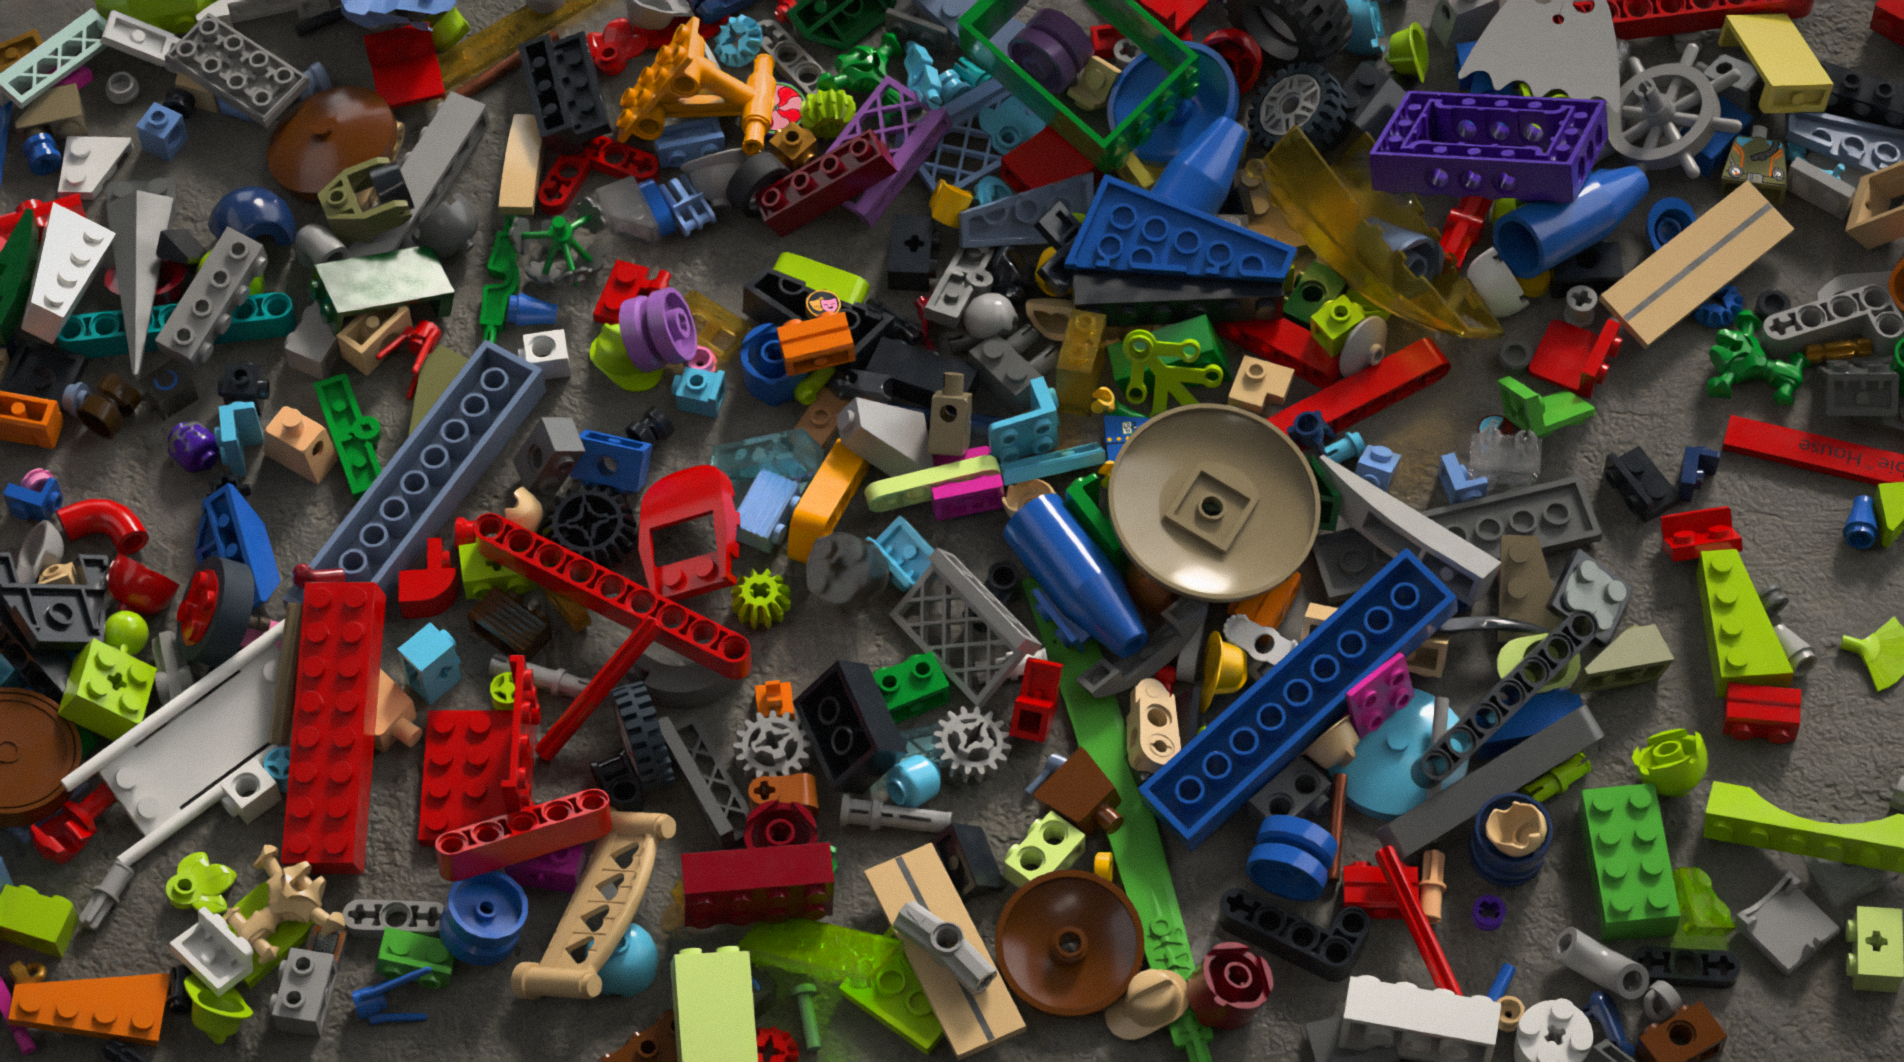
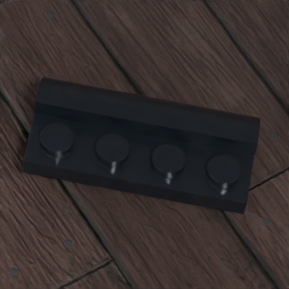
M585 31L554 42L548 33L518 44L539 135L543 144L549 150L563 155L584 153V142L612 132L589 40Z

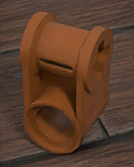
M796 773L784 776H762L754 779L749 785L748 795L751 812L762 803L770 800H779V802L785 803L797 802L807 808L813 817H816L819 813L817 783L815 776L812 774ZM763 785L766 786V791H762Z

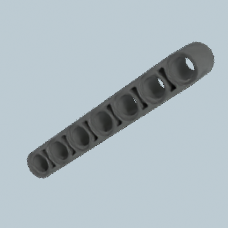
M1584 704L1375 831V834L1383 847L1393 846L1399 860L1476 815L1484 803L1494 796L1517 790L1605 735L1587 705Z

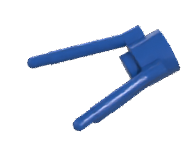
M426 966L394 980L386 979L375 985L352 991L359 1019L369 1018L371 1025L382 1022L428 1020V1014L426 1013L382 1014V1010L388 1008L385 992L429 974L432 971L431 967Z

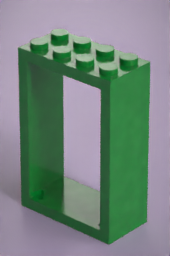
M978 0L957 20L961 50L1106 175L1114 168L1116 170L1120 169L1129 159V153L1137 145L1140 147L1145 145L1153 135V130L1161 122L1163 124L1167 123L1176 113V107L1184 99L1188 101L1193 98L1200 88L1199 55L1134 0H1082L1169 74L1105 139H1102L989 41L1030 0Z

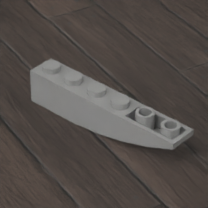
M1325 455L1320 456L1318 463L1342 496L1339 515L1359 533L1393 558L1407 548L1459 600L1469 606H1472L1490 590L1502 562Z

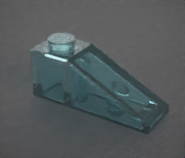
M798 428L714 446L710 465L726 473L729 480L754 482L760 470L764 468L766 471H771L773 474L777 473L779 476H784L791 481L803 483L812 481L822 465L824 450L804 428Z

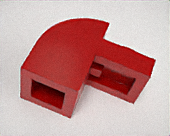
M427 538V569L399 571L398 602L403 619L436 616L447 610L457 598L460 586L456 568H452L451 552L444 551L442 538Z
M1032 657L1026 659L1021 691L1015 700L1009 736L1042 743L1047 740L1058 706V692L1064 664Z

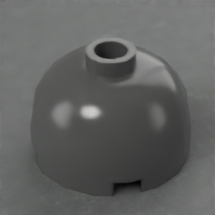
M460 192L452 195L457 201L451 205L444 201L418 226V229L422 232L420 236L415 234L411 236V240L418 247L426 245L433 249L438 259H448L455 254L463 257L476 244L472 239L478 231L477 214L469 201Z

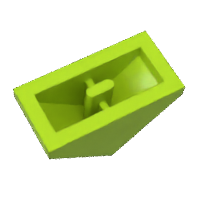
M1904 482L1878 484L1873 499L1881 543L1887 549L1904 530Z

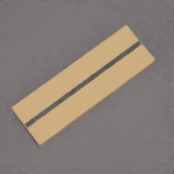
M1747 180L1601 294L1598 300L1646 350L1790 236L1794 228Z
M928 843L864 871L865 878L958 1061L1026 1031V1025L932 843ZM913 900L942 921L952 922L960 926L964 938L997 970V976L987 989L982 993L972 995L947 968L937 965L930 953L893 929V922L898 912L906 903H910ZM945 941L939 946L948 949L956 944L951 941Z

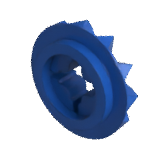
M1727 285L1712 297L1713 299L1723 297L1721 306L1717 303L1708 305V300L1692 312L1691 316L1700 324L1708 327L1721 328L1731 325L1735 322V316L1742 311L1743 297L1739 295L1737 286L1731 287Z

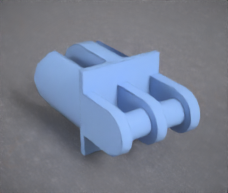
M684 173L680 175L681 183L677 178L668 181L670 192L665 184L659 185L658 189L674 216L675 226L680 228L684 236H688L691 230L695 228L701 230L703 229V224L709 221L711 224L715 223L716 217L704 199V193H698Z

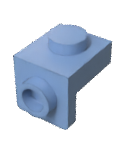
M1368 444L1357 463L1355 474L1387 493L1389 483L1399 467L1401 455L1392 452L1387 447Z

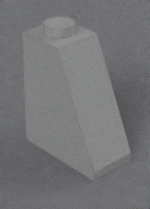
M855 397L836 415L841 445L889 476L895 477L934 467L932 454L928 453L929 436L924 413Z

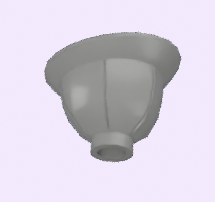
M742 148L730 149L683 164L680 170L690 177L698 193H704V199L710 201L712 209L727 208L731 206V202L727 199L726 194L728 183L748 155L743 152Z

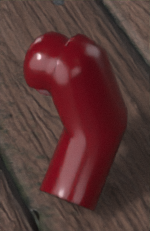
M301 563L292 570V581L300 589H305V582H345L343 568L312 570L308 564Z

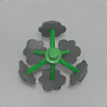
M584 197L581 203L576 204L577 220L570 225L564 216L556 215L551 221L546 219L541 222V231L530 232L527 218L514 219V226L509 230V240L511 245L514 246L515 253L528 255L530 250L529 243H531L532 239H537L538 244L541 246H547L548 255L546 261L540 263L536 261L530 262L525 272L538 285L558 287L562 283L566 284V287H578L586 282L585 278L604 267L605 260L603 258L607 255L605 248H601L599 244L593 243L585 251L573 238L575 229L580 226L588 229L591 234H597L607 227L602 208L594 204L591 198ZM571 248L578 253V261L575 264L570 253ZM559 250L563 252L568 272L563 273L561 270L556 269L553 264L554 257Z

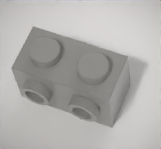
M290 948L287 960H282L279 967L278 981L281 983L278 994L273 993L269 1003V1015L273 1017L277 1030L321 1037L339 971L334 954Z

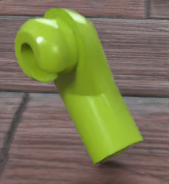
M831 366L813 371L795 387V398L803 405L812 404L816 400L817 393L832 378L837 368Z

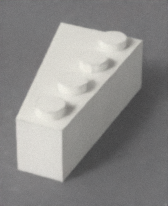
M53 203L43 229L42 241L37 255V263L21 329L51 344L54 343L104 263L116 233Z

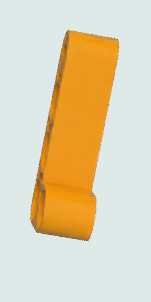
M840 438L835 442L797 504L789 527L787 558L819 569L825 566L829 557L833 529L871 463L841 445Z

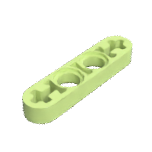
M982 455L879 480L868 485L864 494L871 511L885 512L932 500L931 488L939 487L943 483H959L973 480L981 475L994 476L1001 474L996 457Z

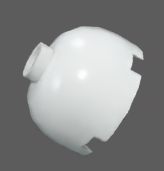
M1491 247L1471 263L1466 277L1470 290L1465 295L1475 310L1482 307L1491 316L1498 318L1508 317L1527 307L1530 303L1528 299H1519L1524 294L1522 288L1505 262H1500L1498 258L1496 260L1493 259V256L1498 254V252Z

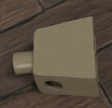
M943 373L942 391H937L932 396L928 440L929 454L963 456L970 447L972 393L963 392L964 374ZM946 405L954 406L957 414L952 415L948 413Z

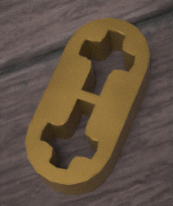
M541 585L547 599L573 632L578 633L592 624L590 615L584 606Z

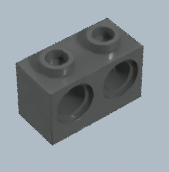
M1300 755L1248 801L1247 817L1258 827H1260L1261 822L1266 817L1273 816L1271 813L1274 811H1283L1287 815L1308 820L1313 814L1316 816L1320 815L1329 806L1332 783ZM1300 788H1308L1312 791V793L1301 794L1297 790Z

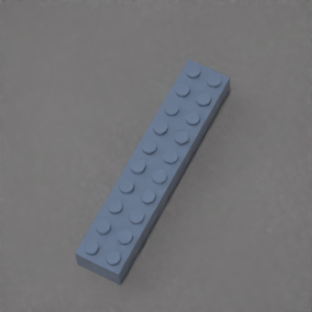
M485 339L309 564L311 569L343 568L345 582H376L386 595L387 600L399 584V571L410 570L427 548V538H434L546 393L543 369ZM293 584L282 598L285 610L288 603L303 604L305 589H300Z

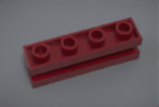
M870 128L754 194L764 221L782 238L898 171L886 144L882 140L879 141L876 134Z

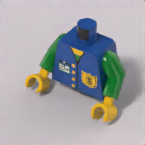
M1100 387L1092 394L1097 400L1091 404V409L1097 414L1106 410L1107 414L1103 416V436L1107 462L1098 470V473L1106 476L1101 483L1104 488L1108 489L1110 472L1121 447L1136 429L1151 418L1116 401L1113 392L1109 388Z

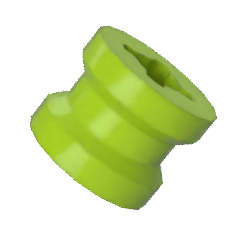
M505 672L493 679L490 684V694L495 710H513L514 697L512 698V695L515 693L511 672Z

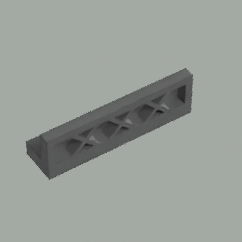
M668 715L659 719L660 729L665 739L670 761L722 851L728 850L744 842V829L734 834L728 819L730 815L745 818L747 821L751 810L697 717L694 715L675 725L672 724ZM693 729L698 737L695 747H686L679 735ZM697 758L712 761L714 768L710 777L700 773L695 764ZM718 773H719L720 777L722 778V780H721V779H717ZM713 786L729 790L731 795L727 805L717 802L712 793ZM734 802H736L738 808L733 807Z

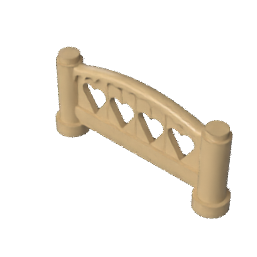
M610 807L612 829L607 835L592 840L597 845L541 962H521L512 972L511 987L513 993L518 998L536 1000L541 996L592 999L600 994L602 980L597 974L621 941L638 910L651 876L659 842L672 838L676 832V822L672 817L665 813L620 812L614 807ZM639 846L637 852L632 856L633 861L631 865L621 869L615 861L617 856ZM624 877L623 882L618 886L617 895L611 900H606L601 893L602 888ZM609 909L608 914L603 918L602 927L598 931L592 932L586 925L587 919ZM594 940V944L588 949L586 960L577 964L571 956L572 951Z

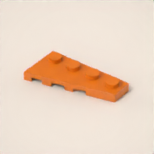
M171 973L15 984L8 1025L109 1040L117 1038L122 1042L158 1047Z

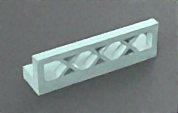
M92 8L0 73V105L4 106L9 101H13L22 109L107 48V45L100 43L101 39H97L101 36V30L104 31L107 20ZM82 50V53H80V54L77 55L76 57H72V56H74L76 53H78L79 51ZM57 66V70L54 73L46 74ZM32 86V88L29 91L21 95L23 91Z

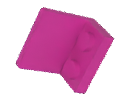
M982 446L968 449L963 456L937 455L932 457L934 467L990 454L989 447ZM1001 474L994 476L981 475L973 480L959 483L946 482L939 487L931 488L932 500L930 502L935 521L1004 508L1001 500L1004 497V485Z
M1397 652L1345 694L1349 710L1338 720L1340 721L1351 714L1352 716L1349 721L1360 740L1368 733L1377 730L1388 717L1397 710L1405 708L1411 699L1415 697L1406 658L1401 652Z

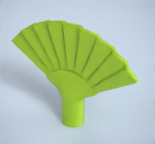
M1895 616L1865 639L1860 640L1846 635L1842 636L1839 648L1860 655L1868 669L1877 693L1890 688L1904 675V628Z

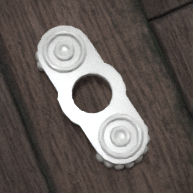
M1245 614L1232 615L1231 618L1226 620L1227 623L1224 624L1223 632L1228 642L1249 652L1250 656L1256 661L1268 662L1275 666L1298 645L1296 640L1291 642L1280 636L1274 628L1262 627L1250 621ZM1262 635H1269L1274 639L1273 649L1266 654L1258 653L1255 649L1256 640Z

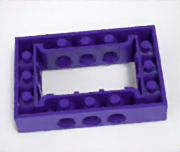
M1407 91L1369 153L1372 190L1385 191L1388 194H1398L1401 192L1418 193L1421 196L1444 194L1455 198L1479 196L1489 200L1513 198L1522 202L1534 200H1548L1557 204L1574 202L1608 139L1606 100ZM1466 120L1471 121L1474 125L1469 124ZM1499 122H1503L1508 127L1502 126ZM1532 123L1538 125L1541 129L1534 127ZM1472 170L1478 172L1480 175L1473 173ZM1505 172L1512 174L1514 177L1507 175Z

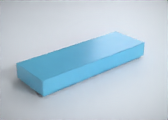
M1094 442L1005 462L998 466L1003 484L1006 486L1107 462L1105 450L1099 443Z

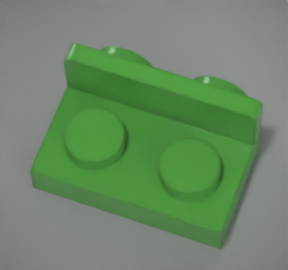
M385 926L375 973L382 974L386 979L394 980L415 970L430 966L432 971L429 974L413 981L428 989L448 988L455 956L445 948L442 939Z

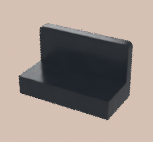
M951 823L928 842L933 844L963 905L982 890L1001 892L1006 888L1005 881L982 827Z

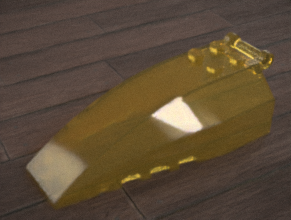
M1294 125L1264 157V160L1254 158L1247 162L1245 167L1247 176L1259 180L1268 192L1270 202L1281 209L1287 217L1286 222L1288 226L1303 238L1320 260L1339 278L1374 304L1411 323L1451 336L1475 339H1501L1506 334L1483 298L1476 291L1477 289L1470 278H1461L1454 267L1458 260L1453 253L1448 252L1446 254L1443 250L1445 258L1440 276L1435 274L1430 282L1424 275L1417 278L1404 264L1408 257L1403 251L1399 249L1394 252L1381 236L1385 231L1378 223L1371 226L1366 220L1372 217L1430 236L1437 243H1439L1438 240L1442 237L1437 228L1432 227L1430 229L1422 218L1425 209L1414 193L1388 194L1385 191L1372 190L1369 153L1376 141L1369 132H1364L1336 163L1329 166L1300 127Z

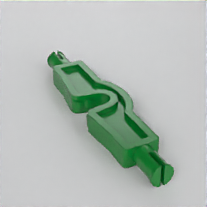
M507 214L503 231L496 232L493 250L487 264V271L490 277L505 281L500 284H489L483 287L482 310L479 321L481 330L484 331L482 342L486 339L496 344L498 332L502 333L505 331L510 295L517 296L521 287V277L517 265L519 253H515L514 246L511 245L509 240V230L514 226V219L519 218L512 214V220L511 215Z

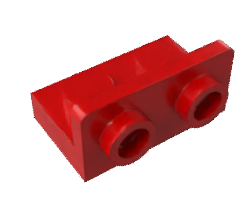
M1728 506L1660 517L1662 549L1673 562L1699 558L1701 551L1737 549L1738 552L1743 551L1742 537L1732 528L1731 509Z

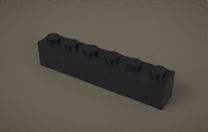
M1103 272L1072 274L1071 299L1074 328L1177 324L1206 314L1210 322L1282 319L1284 292L1282 283Z

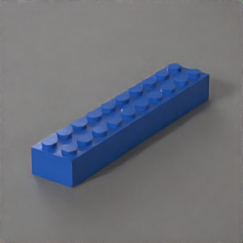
M1405 548L1138 788L1142 803L1192 852L1349 710L1345 694L1351 688L1379 668L1397 652H1401L1407 658L1457 613V596L1410 550Z

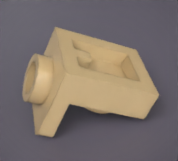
M1091 56L1078 85L1070 87L1067 95L1075 99L1074 103L1078 107L1087 111L1107 107L1112 87L1122 71L1098 56Z

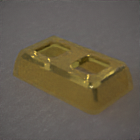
M696 290L689 291L684 300L692 316L699 314L709 320V323L700 333H696L697 345L708 348L715 356L723 361H728L742 345L744 338L752 330V325ZM721 331H727L736 337V340L727 350H721L711 343Z

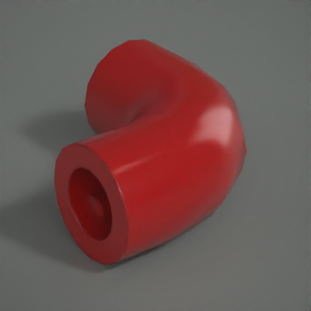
M87 499L56 511L60 525L70 543L86 535L102 533L111 539L118 553L129 555L141 550L149 540V535L140 519L127 506L113 500Z

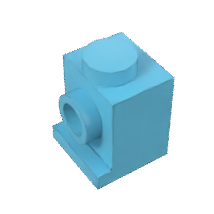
M685 366L683 374H676L672 383L671 393L676 396L677 410L717 418L727 391L725 371L718 370L717 373Z

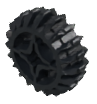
M581 484L579 492L574 493L568 488L566 498L556 496L554 500L555 506H547V517H543L541 523L543 529L542 537L609 570L612 568V561L622 564L624 560L623 554H631L632 543L635 542L637 537L635 530L637 527L636 518L633 516L632 507L629 504H625L622 495L614 496L610 487L600 492V487L595 484L591 491H586V488ZM587 522L590 523L591 537H588Z

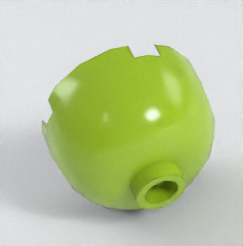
M1679 728L1655 734L1646 739L1647 747L1643 748L1640 752L1637 746L1632 755L1634 767L1642 783H1655L1657 794L1663 796L1683 797L1688 795L1705 777L1708 766L1707 751L1700 733L1695 731V736L1688 735L1687 729Z

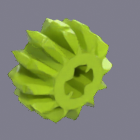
M832 88L828 91L818 89L817 94H808L806 100L801 102L800 117L802 127L809 129L816 139L823 137L825 141L833 137L837 139L856 115V105L853 97L846 95L845 90L835 92Z
M767 568L762 575H758L754 569L750 572V578L740 575L738 586H733L731 590L733 598L731 607L734 613H738V619L741 624L750 621L751 627L755 630L759 623H764L768 629L772 626L771 620L782 623L784 612H789L791 608L789 600L791 593L788 585L784 584L781 574L771 577V571Z

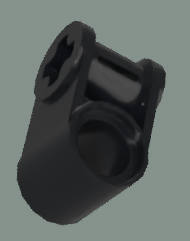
M623 748L618 749L617 754L599 762L595 760L589 761V767L598 788L605 791L609 796L610 807H614L620 812H643L644 803L640 784ZM624 796H632L629 800H619Z

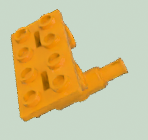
M693 16L686 25L681 24L677 28L672 42L668 46L663 45L660 48L655 62L651 67L646 66L642 70L634 88H627L620 100V105L623 106L622 113L616 123V126L619 127L617 141L624 143L631 134L645 140L658 139L664 132L666 118L742 116L741 129L744 132L742 150L749 156L759 154L764 150V137L771 129L772 111L776 103L774 98L776 80L773 77L775 60L768 54L757 55V59H754L753 73L748 77L746 84L716 68L714 62L704 57L705 41L703 37L697 34L700 19ZM705 88L716 95L696 94L698 93L699 89L701 90Z

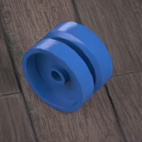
M1290 815L1266 817L1260 824L1255 838L1256 846L1251 850L1245 866L1246 875L1254 884L1275 896L1292 901L1309 902L1317 900L1323 894L1328 880L1327 871L1333 866L1338 852L1337 841L1325 829L1308 820Z
M496 870L455 881L447 896L445 907L439 920V935L445 948L457 959L471 965L488 966L502 962L513 953L528 915V899L517 882L510 876Z

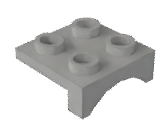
M1791 871L1760 901L1737 914L1734 924L1786 977L1792 974L1841 931V928L1799 889L1801 880Z

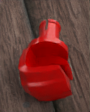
M101 783L80 804L68 800L62 805L63 814L49 819L38 828L32 824L29 829V835L38 854L46 860H52L59 865L66 864L75 858L89 844L92 836L97 833L94 820L113 803L117 802L112 791Z

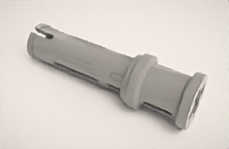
M843 794L840 827L854 824L869 826L870 830L876 831V829L880 830L881 826L940 833L951 824L952 812L949 811L941 812L883 804L884 801L880 800V798L868 801L852 799L849 794ZM852 811L868 812V814L852 813ZM882 814L893 815V817H884ZM903 816L919 819H928L931 820V822L900 819L899 817Z

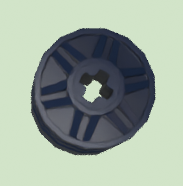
M1514 792L1496 795L1485 802L1476 816L1468 847L1471 865L1478 875L1493 885L1507 888L1524 885L1535 878L1544 864L1546 853L1551 843L1553 827L1548 812L1540 802L1530 796ZM1514 801L1520 804L1534 805L1545 816L1547 833L1541 846L1522 857H1511L1503 854L1486 836L1485 824L1494 809L1507 810Z

